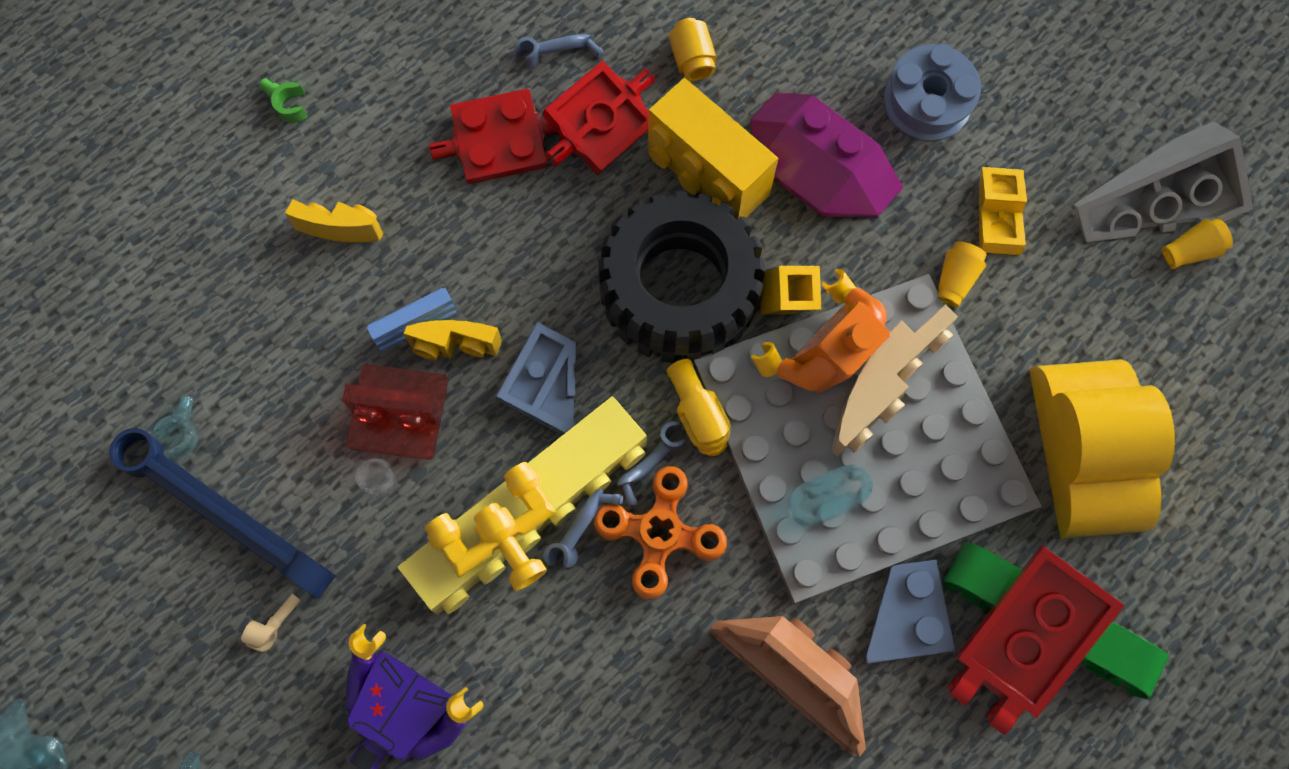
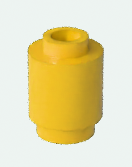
M685 18L678 21L670 31L668 38L679 73L684 75L689 82L709 78L716 71L715 63L717 62V57L706 23L695 18Z

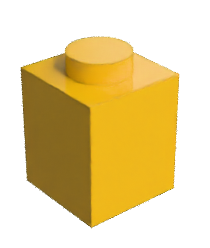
M777 266L765 270L760 296L761 315L804 314L821 310L820 266Z

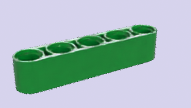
M965 542L962 544L942 584L952 592L955 589L962 592V598L989 613L1022 569L978 545ZM1112 621L1082 662L1086 663L1085 669L1117 687L1120 684L1128 688L1126 692L1130 695L1149 700L1169 656L1156 645Z

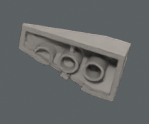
M1213 121L1174 138L1074 204L1084 240L1086 242L1133 237L1136 236L1141 228L1159 226L1162 233L1176 231L1177 223L1193 221L1199 223L1203 219L1213 220L1215 218L1227 221L1252 210L1253 204L1240 136Z

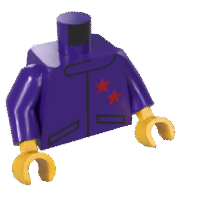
M362 624L349 638L352 657L347 674L345 708L349 713L347 725L365 738L349 761L359 769H378L388 753L400 761H409L411 758L423 760L452 746L468 723V720L483 709V702L479 701L472 708H469L463 700L464 694L469 690L467 687H464L452 696L392 655L380 651L376 656L375 652L386 640V635L384 632L379 631L373 637L372 642H369L364 636L366 624Z

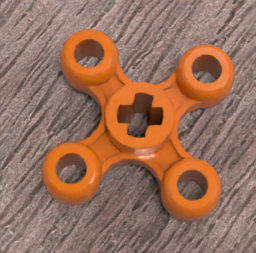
M675 466L663 467L655 474L652 488L655 494V504L648 513L633 515L620 505L608 503L601 506L594 516L595 531L602 539L616 541L621 538H630L641 545L644 558L632 575V587L634 592L644 600H655L665 593L668 586L665 562L672 552L687 550L704 562H713L724 554L727 547V537L720 527L714 524L689 527L679 520L676 507L687 492L688 480L685 473ZM666 480H673L678 484V487L674 490H667L663 487L662 483ZM611 516L616 517L620 522L615 528H608L603 524L604 520ZM657 523L660 528L669 526L671 528L668 530L667 538L669 540L663 542L659 536L651 539L649 536L652 535V525ZM705 537H711L716 541L717 546L713 549H706L702 546L701 540ZM646 575H653L657 578L658 584L654 588H646L641 583L642 578Z

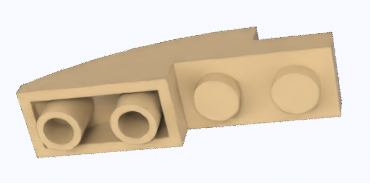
M946 304L915 333L901 320L890 332L889 338L870 356L849 392L836 426L832 452L837 457L848 448L853 453L857 452L874 435L869 430L879 419L885 424L888 423L905 406L900 400L909 388L905 381L923 365L919 358L928 349L936 354L954 336L949 329L958 316Z

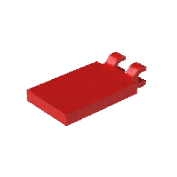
M1041 544L956 654L958 660L966 666L954 676L947 686V689L950 690L949 694L966 706L981 684L1001 698L994 703L986 718L992 727L1005 736L1024 710L1038 718L1125 604Z

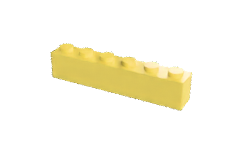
M613 396L528 462L530 468H534L540 477L539 487L557 513L525 535L519 534L515 537L524 553H527L541 540L538 533L551 523L556 527L564 523L576 512L575 503L586 494L590 497L596 490L606 489L611 483L609 476L621 466L625 470L630 469L646 454L643 448L647 446V435ZM506 481L455 520L461 529L460 539L467 550L482 541L475 530L477 523L474 516L490 504L498 503L501 508L506 507L513 519L528 511L522 499L512 496L506 487ZM428 542L401 563L398 569L432 612L438 615L445 610L447 614H450L469 599L470 596L466 592L480 580L485 585L498 577L506 568L502 563L506 559L498 548L494 551L493 556L459 578L443 552L434 549L430 542Z

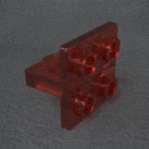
M368 364L363 365L359 384H346L342 402L352 412L346 446L350 450L432 460L435 455L449 382L447 376L438 373Z

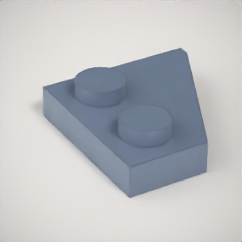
M537 322L498 392L496 400L564 435L575 426L574 365L576 363V342Z
M937 560L892 565L889 567L883 587L882 599L875 615L869 645L864 654L865 664L954 652L955 648Z

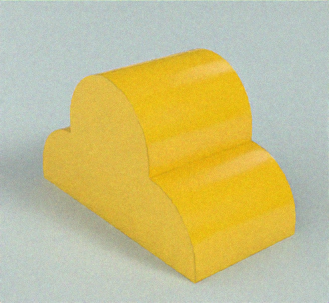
M1123 359L1033 366L1029 371L1060 539L1148 532L1156 526L1161 512L1162 496L1159 477L1169 470L1175 450L1173 418L1162 392L1155 386H1140L1132 366Z

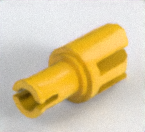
M690 359L679 360L670 365L666 370L681 400L676 412L690 441L698 448L699 452L708 456L719 455L728 446L727 441L731 433L730 421L716 393L703 388L693 368L692 361Z

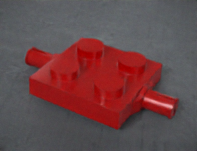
M602 60L547 106L542 116L558 132L561 139L560 142L545 153L548 161L553 158L551 165L557 167L573 152L581 157L598 176L648 132L649 110L644 106L640 94L651 84L655 83L653 74L647 77L650 71L643 69L628 82L616 75Z
M527 88L450 104L454 122L453 139L429 143L433 161L457 155L463 165L467 184H473L548 168L544 153L545 136L558 134V132L546 119L541 120L539 114L534 109L530 89Z

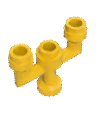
M527 462L516 465L503 478L507 482L506 487L512 496L522 499L528 511L513 519L506 507L501 508L498 503H493L483 508L474 516L477 523L475 530L482 539L475 546L467 550L460 539L461 529L455 520L451 519L448 513L436 517L424 527L428 535L427 539L432 547L443 552L459 578L493 556L494 551L498 548L513 569L509 577V583L515 591L526 588L547 572L541 560L528 559L515 539L519 534L525 535L557 513L539 487L540 477L534 468H530Z

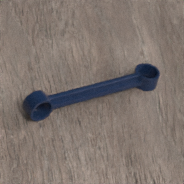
M139 428L127 429L119 433L112 441L109 456L115 467L134 477H148L313 596L320 599L336 577L328 569L164 455L160 441L146 431ZM137 440H147L149 452L145 460L136 466L127 467L124 462V454L127 447Z

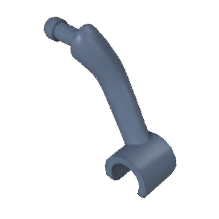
M589 34L570 35L539 43L532 38L524 37L515 44L516 58L525 51L532 52L525 59L527 68L536 66L540 59L539 55L573 48H585L586 46L597 58H601L604 52L601 47H598L593 42L594 37Z
M676 421L666 423L660 433L661 442L638 465L622 475L618 480L617 487H622L628 507L635 506L637 502L631 484L640 481L648 475L669 451H678L685 445L686 440L670 442L665 437L667 432L679 429L680 423Z
M602 489L596 490L588 498L561 542L552 543L547 546L543 554L544 561L549 566H554L557 561V553L561 549L564 553V567L570 568L575 565L578 554L574 546L594 518L597 510L602 503L621 505L623 503V496L621 494H604Z

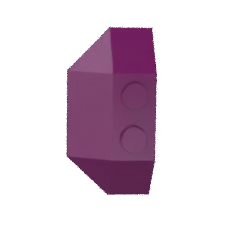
M775 93L750 119L752 136L779 158L774 180L821 216L848 218L866 216V218H878L903 189L900 180L880 145L813 95Z

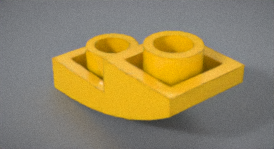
M293 199L285 211V215L295 230L322 239L352 243L380 241L384 234L375 213L359 204L350 207L338 201L331 213L317 203L310 202L307 206Z
M438 320L421 322L406 326L403 333L410 347H413L412 351L416 355L428 360H437L438 355L451 359L456 344L460 345L459 349L474 357L482 358L485 353L497 356L502 343L497 327L468 321Z

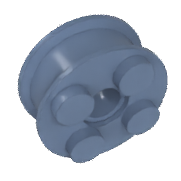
M928 44L915 47L906 52L897 61L883 97L886 114L898 130L912 138L924 141H937L948 138L962 129L977 105L981 93L980 78L971 61L962 53L946 44ZM925 91H931L935 94L928 95Z

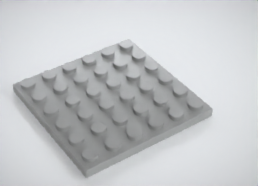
M929 274L871 295L880 301L886 309L887 318L884 326L889 332L902 320L915 333L944 306L941 298L937 297L938 291ZM843 305L731 345L713 355L710 353L701 356L700 359H694L693 365L703 388L716 393L730 421L731 433L727 441V447L793 605L1042 507L954 324L949 329L954 335L949 342L936 354L928 349L919 358L923 365L905 381L909 388L900 399L905 406L888 423L885 424L881 419L869 428L874 435L857 452L853 453L848 448L839 457L832 452L836 426L849 392L867 361L847 380L821 393H817L816 391H808L783 380L777 374L763 377L760 375L751 355H765L761 344L772 342L782 360L785 358L791 359Z

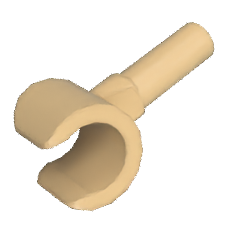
M291 594L277 612L270 617L266 625L253 620L249 622L241 636V641L247 647L260 652L268 651L277 637V630L281 623L301 600L294 594Z

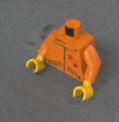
M836 269L834 272L839 280L832 285H827L823 281L822 286L835 303H845L846 305H843L791 359L785 358L782 360L772 342L761 344L765 355L756 356L752 354L751 358L763 377L777 374L779 378L801 388L821 393L850 378L889 338L891 333L884 326L887 318L885 307L876 298L861 288L855 287L843 269Z

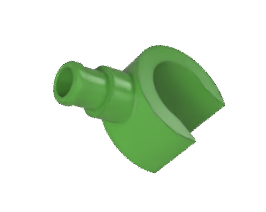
M267 78L260 81L259 90L264 91L267 97L271 99L272 106L280 119L288 123H297L308 117L303 107L282 108L284 101L289 97L305 95L300 84L286 82L278 85L277 83L270 82Z

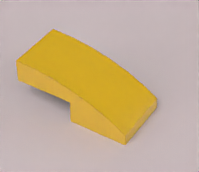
M982 167L979 181V248L986 253L1022 255L1026 241L1022 212L1027 203L1024 170Z

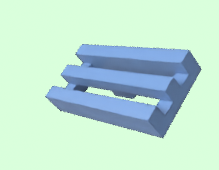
M441 288L369 324L367 329L382 353L407 340L403 334L406 326L421 322L447 320L457 315V312L446 288Z

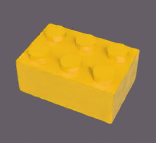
M685 77L649 109L648 153L659 167L665 169L668 166L676 173L681 186L692 195L696 193L712 196V203L718 206L722 202L729 204L735 208L733 217L736 220L739 217L746 219L770 196L779 158Z

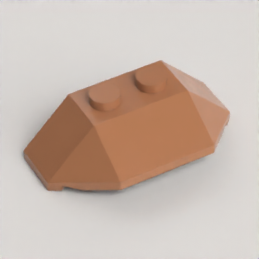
M784 616L716 621L708 632L847 753L852 757H860L866 750L858 681L856 677L848 672L852 666L842 655L831 648L827 652L822 650L812 641L815 637L812 630L794 617L790 622Z

